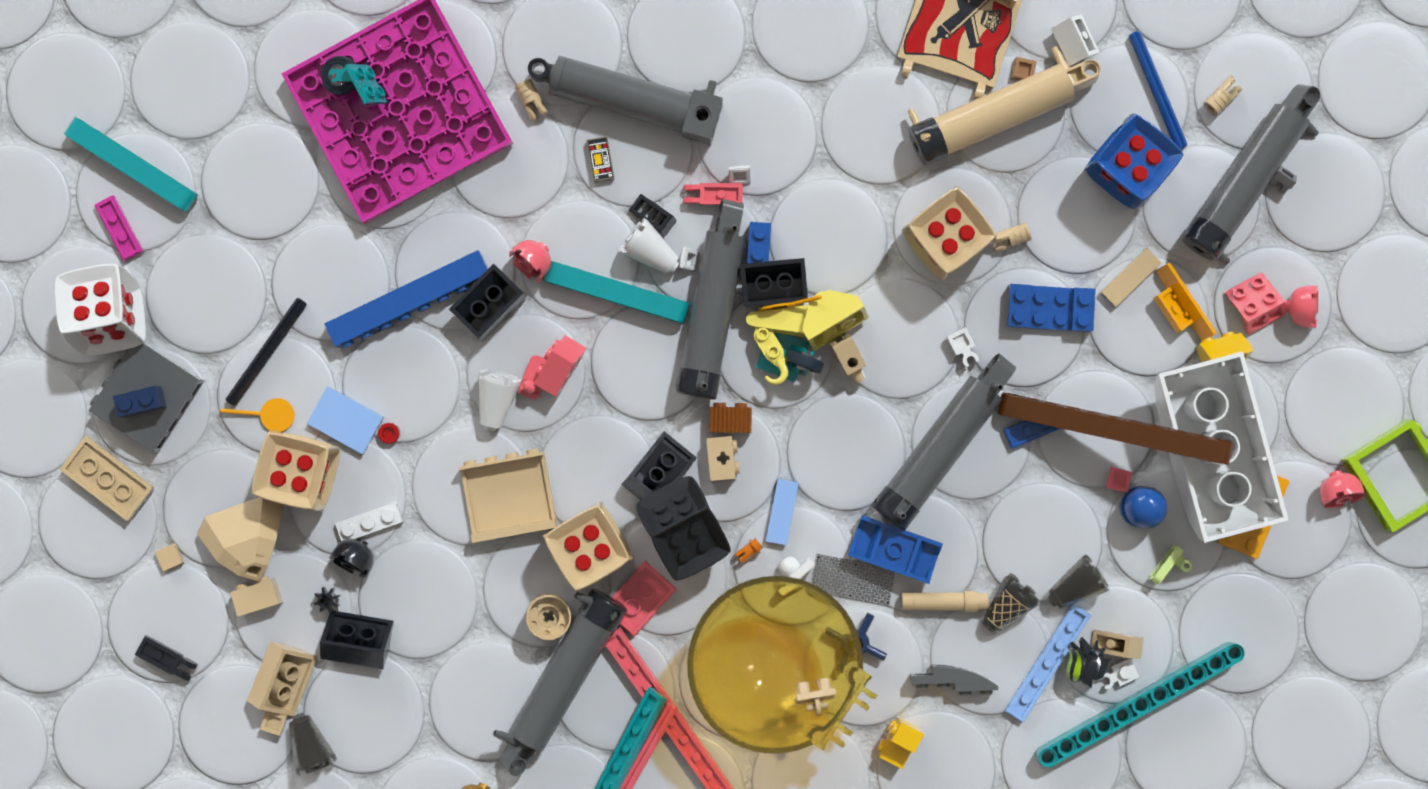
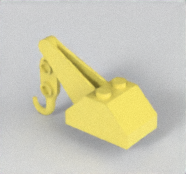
M827 290L815 294L814 296L821 295L822 299L809 302V305L748 313L746 322L751 328L755 329V341L766 359L777 366L781 372L779 378L771 379L769 376H765V380L772 385L782 384L788 377L789 370L785 363L784 350L773 332L807 338L812 349L816 351L869 319L859 297Z

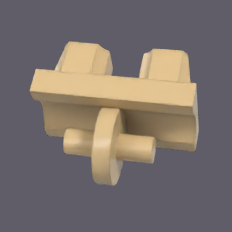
M828 678L817 680L818 691L810 692L808 682L797 683L796 696L794 698L795 705L813 702V704L806 705V710H814L816 716L821 715V709L828 708L827 701H820L834 699V695H836V690L831 687Z

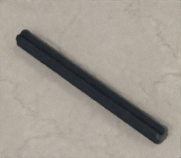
M296 298L226 397L225 400L229 404L237 405L306 307L307 303Z

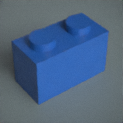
M750 222L747 263L769 261L771 223Z

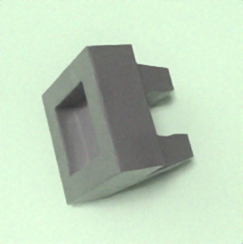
M1281 166L1269 185L1273 187L1277 182L1282 183L1283 186L1279 192L1284 194L1296 184L1297 176Z

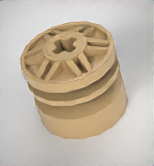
M545 593L537 596L530 603L526 613V622L529 630L536 637L543 640H554L561 637L568 630L571 623V611L568 603L562 597L556 594ZM550 610L553 611L552 616L554 617V620L549 619L548 621H545V615L543 613L550 612Z

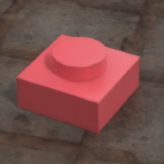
M1110 467L1105 487L1127 493L1133 472Z

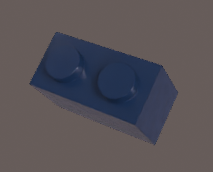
M151 386L113 396L118 417L126 418L167 407L162 386Z

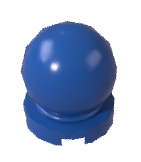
M1135 486L1130 488L1127 493H1124L1119 505L1120 514L1124 521L1131 526L1143 529L1154 528L1166 517L1167 502L1163 494L1157 489L1148 486Z

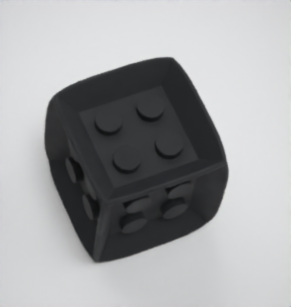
M692 476L677 479L645 496L636 504V510L644 528L652 538L655 549L665 568L675 581L699 573L719 562L731 552L730 545L719 522L710 510L701 488Z

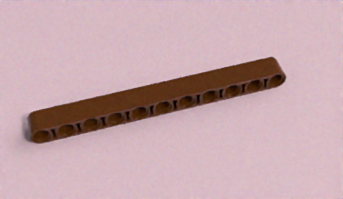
M1004 392L1001 394L1003 400L999 404L998 414L1214 463L1225 465L1230 463L1234 444L1231 441Z

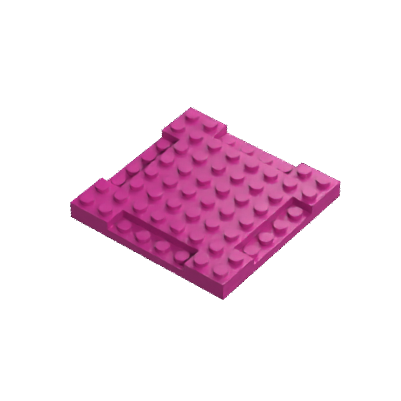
M416 0L281 73L363 224L373 221L402 205L406 200L514 144L436 0ZM335 56H345L352 59L356 64L368 65L373 69L378 85L384 90V97L387 103L364 104L357 89L346 95H336L329 92L324 87L321 79L323 65L328 59Z

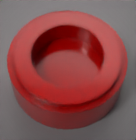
M385 423L379 428L378 437L383 443L393 444L400 437V429L394 423Z

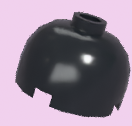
M361 538L341 541L329 557L330 559L335 558L333 563L353 574L354 571L361 572L360 577H367L374 563L373 553L367 547L368 543Z

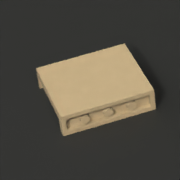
M539 448L526 450L527 455L518 456V452L505 454L506 459L497 460V456L484 458V463L476 464V460L463 462L464 466L458 467L462 475L472 531V543L552 529L558 526L545 452H539Z

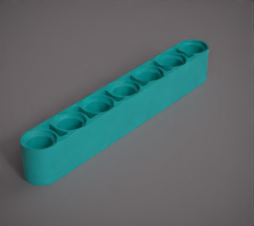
M76 116L64 132V135L185 212H188L198 196L197 193Z
M551 261L550 269L544 278V281L682 324H684L690 303L554 261Z

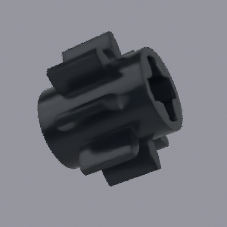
M322 587V594H314L318 599L313 604L321 607L320 612L328 609V612L331 613L333 612L332 606H340L337 598L341 597V595L334 593V587L330 591H327L326 587ZM326 596L331 597L332 601H330L329 604L328 602L324 603L323 599L326 598Z

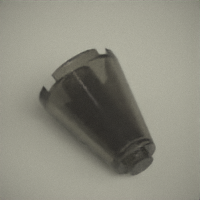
M1087 554L1083 555L1049 589L1050 595L1047 597L1054 607L1063 608L1110 590L1099 569L1091 565L1093 561Z
M304 713L293 716V721L289 723L296 775L300 776V771L303 770L308 774L330 765V759H333L334 762L337 761L336 754L310 715L305 716Z

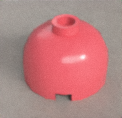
M525 240L515 245L509 251V257L513 255L515 258L513 264L529 279L532 276L537 278L535 282H540L547 275L551 266V257L548 253L549 248L543 242L538 243L533 240Z
M1318 285L1301 286L1292 293L1290 300H1286L1285 311L1290 313L1291 320L1300 327H1317Z
M1341 470L1330 473L1329 478L1325 479L1320 487V497L1325 508L1342 507L1345 502L1351 501L1352 504L1365 497L1361 481L1350 473H1342Z

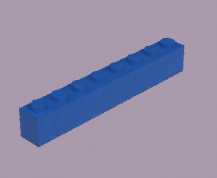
M477 250L324 323L334 346L346 349L354 345L353 341L361 338V340L367 339L373 335V331L379 328L383 331L393 326L392 322L398 319L401 322L412 317L410 313L417 310L420 313L431 308L430 304L435 301L442 303L450 298L449 295L454 292L460 294L469 289L468 286L475 283L485 273L488 266L481 252Z

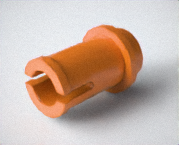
M756 538L750 539L747 545L735 552V555L739 557L738 559L743 564L757 552L761 553L760 550L763 547Z

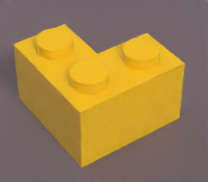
M897 716L895 721L891 720L887 728L889 734L885 740L882 739L877 750L879 751L878 756L881 759L903 769L911 752H916L924 733L919 727Z

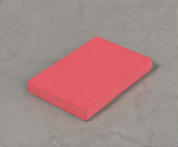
M646 560L613 596V598L627 608V613L620 625L633 637L677 589Z

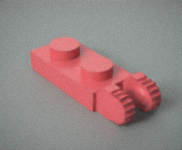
M700 183V185H683V190L685 191L700 190V198H683V203L720 205L722 199L742 203L743 184Z

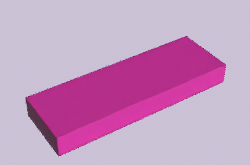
M114 195L94 205L123 261L126 262L144 252Z

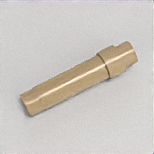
M977 591L902 593V610L964 612L988 610V593H977Z

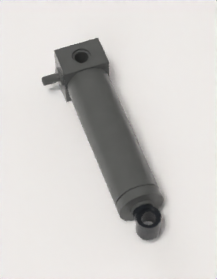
M560 55L555 64L547 63L542 58H534L528 64L530 77L538 83L547 82L550 95L682 133L684 138L708 145L712 144L723 106V98L714 95L717 85L716 81L710 80L708 82L706 92L694 90L693 94ZM543 66L545 70L541 75L534 74L535 67ZM699 115H706L708 117L704 121L697 119Z

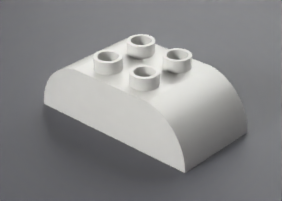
M1239 352L1157 374L1155 378V400L1161 426L1234 443L1229 465L1169 453L1181 501L1197 537L1206 543L1289 521L1244 353Z

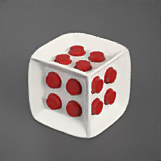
M102 264L68 271L57 276L55 281L57 323L62 338L74 350L83 355H101L134 348L144 343L146 326L142 293L138 282L124 267L118 264Z

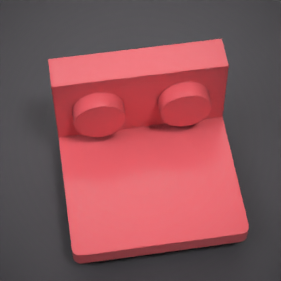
M1259 273L1225 292L1227 298L1243 317L1244 330L1248 335L1286 315L1285 301L1263 273Z

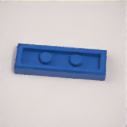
M1024 420L1003 429L1010 448L1013 449L1061 428Z

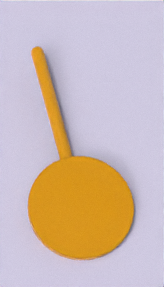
M818 295L790 303L759 308L758 311L792 307L820 300L822 296Z
M281 398L267 401L260 412L220 409L221 413L260 416L262 424L270 431L282 432L287 430L295 418L292 405Z

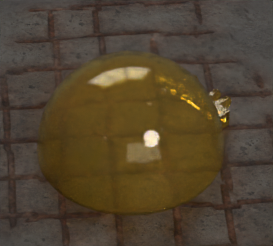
M764 576L749 579L731 587L708 606L696 624L691 636L687 655V674L692 696L699 711L710 726L722 737L751 751L773 754L788 753L801 750L813 744L824 751L829 740L843 748L845 746L844 741L833 734L838 728L844 734L852 735L853 732L842 725L841 722L854 702L866 711L870 708L866 702L857 698L861 691L866 693L871 699H876L878 696L865 687L872 676L863 671L861 642L854 623L846 610L829 593L810 582L798 578ZM828 678L831 687L836 690L834 699L820 701L828 702V708L821 709L820 716H816L814 710H806V705L813 704V702L795 705L796 685L799 682H808L810 692L818 691L817 680Z

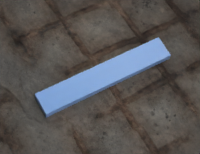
M1071 604L1006 706L1005 712L1022 723L1025 721L1069 651L1068 645L1072 647L1070 642H1075L1091 614L1077 605Z

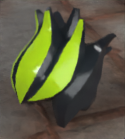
M1081 637L1079 640L1080 648L1074 642H1070L1072 647L1069 645L1067 647L1070 651V658L1066 668L1067 676L1073 683L1081 681L1087 687L1092 688L1093 680L1104 677L1108 663L1112 658L1104 659L1106 647L1099 649L1098 640L1095 641L1091 648L1088 642Z

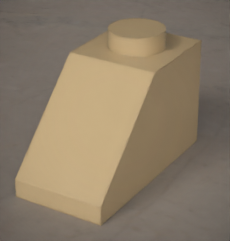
M1093 630L1091 648L1095 641L1098 640L1099 649L1106 647L1104 654L1141 659L1144 638L1122 633Z

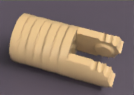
M1232 75L1203 103L1205 108L1213 115L1218 116L1242 91V88L1238 85L1227 92L1236 81Z
M532 79L525 80L514 87L532 122L538 118L532 105L533 103H535L541 114L545 115L548 113Z
M1022 223L995 233L997 238L993 241L995 243L993 244V251L999 252L1031 241V234L1027 224Z

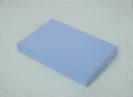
M327 386L307 424L364 454L384 417Z

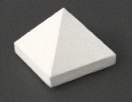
M750 165L729 167V183H751Z
M683 247L679 256V268L695 272L699 251Z

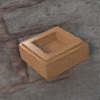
M1016 57L1011 79L1022 80L1034 75L1037 61Z

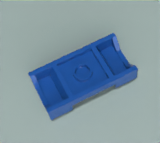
M1009 284V308L1006 327L1092 332L1094 330L1096 289Z
M861 515L848 556L929 584L943 543L906 530L903 531L898 527Z

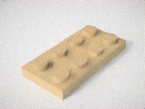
M85 436L59 469L126 521H130L155 488V486L89 436Z

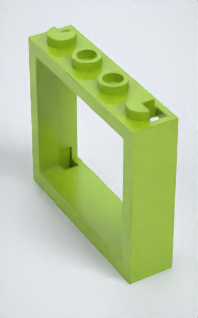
M1413 419L1404 420L1341 459L1349 473L1361 481L1365 492V499L1386 532H1395L1428 511V501L1395 520L1358 460L1408 430L1428 462V439L1424 438L1421 433L1423 431L1422 427Z

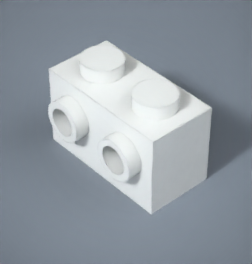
M1082 14L1070 17L1051 28L1054 33V39L1059 44L1063 57L1069 67L1080 64L1100 53Z

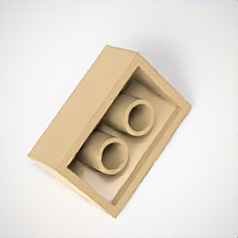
M270 641L247 701L259 710L295 716L317 656L287 644Z

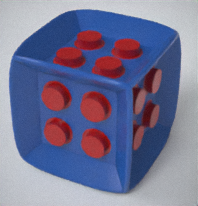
M1133 113L1108 137L1090 159L1084 170L1100 187L1120 203L1131 209H1137L1161 186L1178 165L1184 154L1157 127L1145 118Z

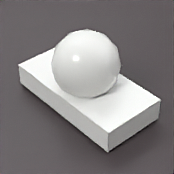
M794 557L782 559L779 570L786 578L777 585L782 592L789 589L815 567L814 562L809 558L800 565L799 561Z

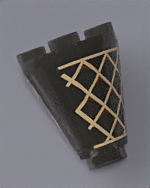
M1009 573L1002 579L984 616L985 620L982 622L994 634L1036 608L1039 599L1035 596L1036 592L1029 585L1024 587L1020 584V580L1013 573Z

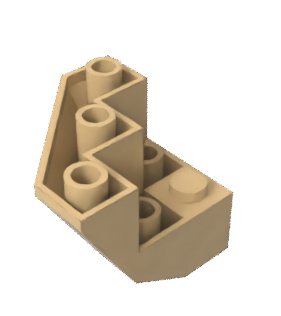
M259 497L205 516L197 531V535L218 563L238 576L260 581L269 564L276 543L283 504Z

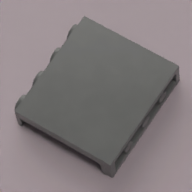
M143 343L137 347L125 350L126 353L123 358H120L113 367L114 372L111 377L108 376L102 383L103 389L100 394L95 395L91 400L89 411L150 451L159 452L205 380L194 376ZM151 386H162L166 408L126 418L117 416L113 396Z

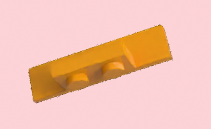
M1167 263L1155 270L1166 289L1153 299L1176 334L1191 324L1201 340L1215 335L1216 331L1211 322L1207 319L1171 263Z

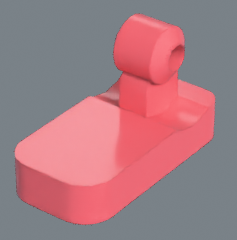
M537 355L530 358L518 390L519 394L534 400L539 398L542 388L534 384L538 377L535 375V372L540 364H545L546 359Z

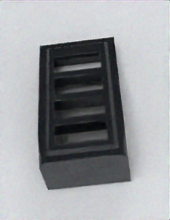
M642 194L639 195L628 210L641 221L643 218L647 219L663 237L667 235L677 221L672 214ZM644 202L647 203L642 212L639 213L638 210L641 208ZM651 208H653L652 212L646 218V214L649 212ZM660 213V216L657 218V220L655 222H652L654 218L657 216V214Z

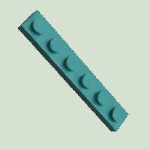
M648 687L595 789H620L667 701V698L654 688Z

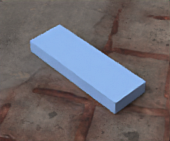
M783 479L777 480L766 536L767 542L787 545L799 485L798 482Z

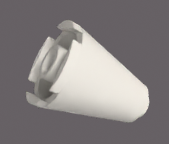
M645 218L642 219V223L639 221L625 239L628 242L625 247L621 245L619 249L622 255L665 274L669 271L673 273L679 265L677 261L679 257Z
M490 370L479 371L480 424L486 430L496 431V428H501L521 385V379L517 380V376L505 372L496 371L495 374H489Z

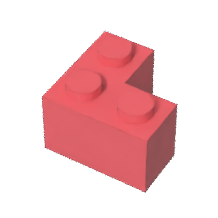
M566 335L560 341L556 340L544 356V359H546L545 364H540L536 370L535 375L538 377L534 384L556 397L563 389L571 372L578 365L587 348Z

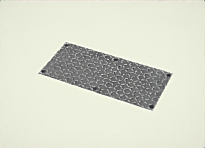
M816 554L810 592L889 606L895 572L869 563Z

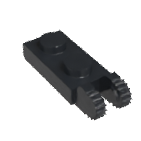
M148 635L144 636L134 654L163 671L187 681L190 680L191 675L181 669H177L179 664L182 663L191 669H196L198 665L191 659L183 657V654Z

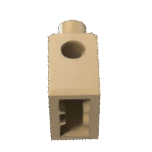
M844 333L828 343L844 374L847 376L851 375L854 383L861 382L866 378L862 370L866 364L853 338L849 334ZM853 358V362L848 364V360Z

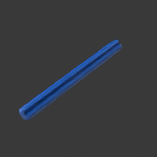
M1135 31L1129 35V39L1171 139L1180 149L1185 148L1187 141L1141 32Z

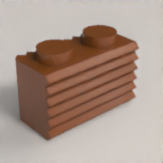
M713 403V407H709V432L751 433L752 407H747V403H735V407H726V403Z

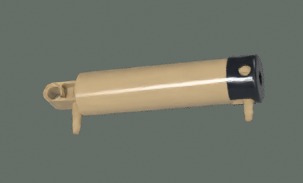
M1053 47L1052 53L1057 63L1053 67L924 121H920L915 110L911 108L908 110V114L913 125L909 127L908 131L913 148L921 163L926 166L947 157L949 154L1075 101V92L1096 83L1101 70L1100 64L1095 60H1087L1069 67L1058 47ZM1092 70L1095 74L1088 75L1085 71Z

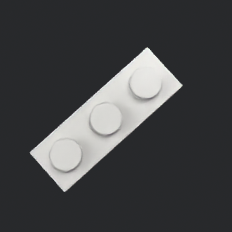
M397 502L337 522L335 525L340 539L343 541L346 539H356L402 523L403 519Z

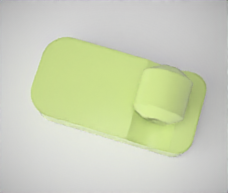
M1172 545L1150 574L1149 579L1155 584H1159L1174 565L1179 567L1181 571L1188 572L1192 568V563L1181 556L1184 550L1177 545Z

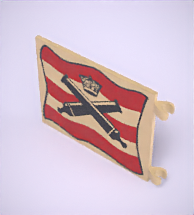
M915 0L897 58L905 60L901 75L908 77L913 63L978 83L973 98L978 99L982 97L986 86L993 89L995 87L1022 0H1017L1013 9L993 0Z

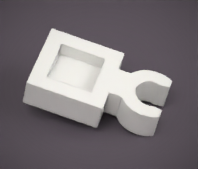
M966 327L946 337L956 356L962 354V364L965 367L969 366L967 363L969 356L973 357L975 362L979 361L978 355L971 351L975 344Z
M1125 658L1110 666L1112 672H1106L1104 677H1108L1109 681L1103 685V688L1110 689L1116 681L1119 686H1122L1139 678L1131 658Z

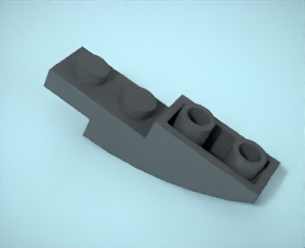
M931 664V673L910 674V683L916 685V688H928V684H937V687H950V683H953V690L959 692V695H971V691H980V694H993V690H998V685L988 678L956 666Z

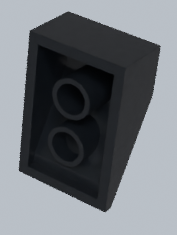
M664 431L621 485L641 500L659 488L682 478L697 457Z

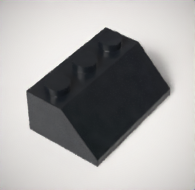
M805 258L740 264L744 307L790 303L808 298Z
M493 263L449 310L478 339L484 341L527 295Z
M333 610L329 614L320 640V659L384 669L389 653L394 621Z

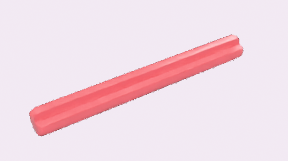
M666 703L620 789H632L677 711V706L674 704Z

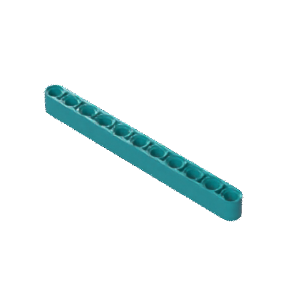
M1226 642L1041 745L1035 752L1037 761L1044 767H1052L1239 663L1245 656L1244 648L1234 642ZM1235 647L1237 653L1234 657L1230 658L1228 654L1229 649ZM1217 657V666L1211 668L1210 660ZM1196 667L1199 668V676L1192 678V670ZM1176 678H1180V687L1174 689L1173 681ZM1161 688L1162 696L1159 699H1155V690ZM1138 699L1144 700V706L1141 709L1135 708V703ZM1124 709L1126 712L1125 717L1118 720L1116 717L1117 712ZM1101 720H1106V728L1099 730L1098 723ZM1083 730L1088 731L1086 740L1079 739V734ZM1069 741V749L1062 751L1060 749L1061 743ZM1050 751L1051 758L1048 761H1042V754Z

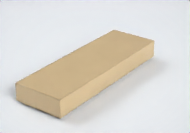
M1145 248L1100 293L1114 307H1117L1161 262L1148 248Z

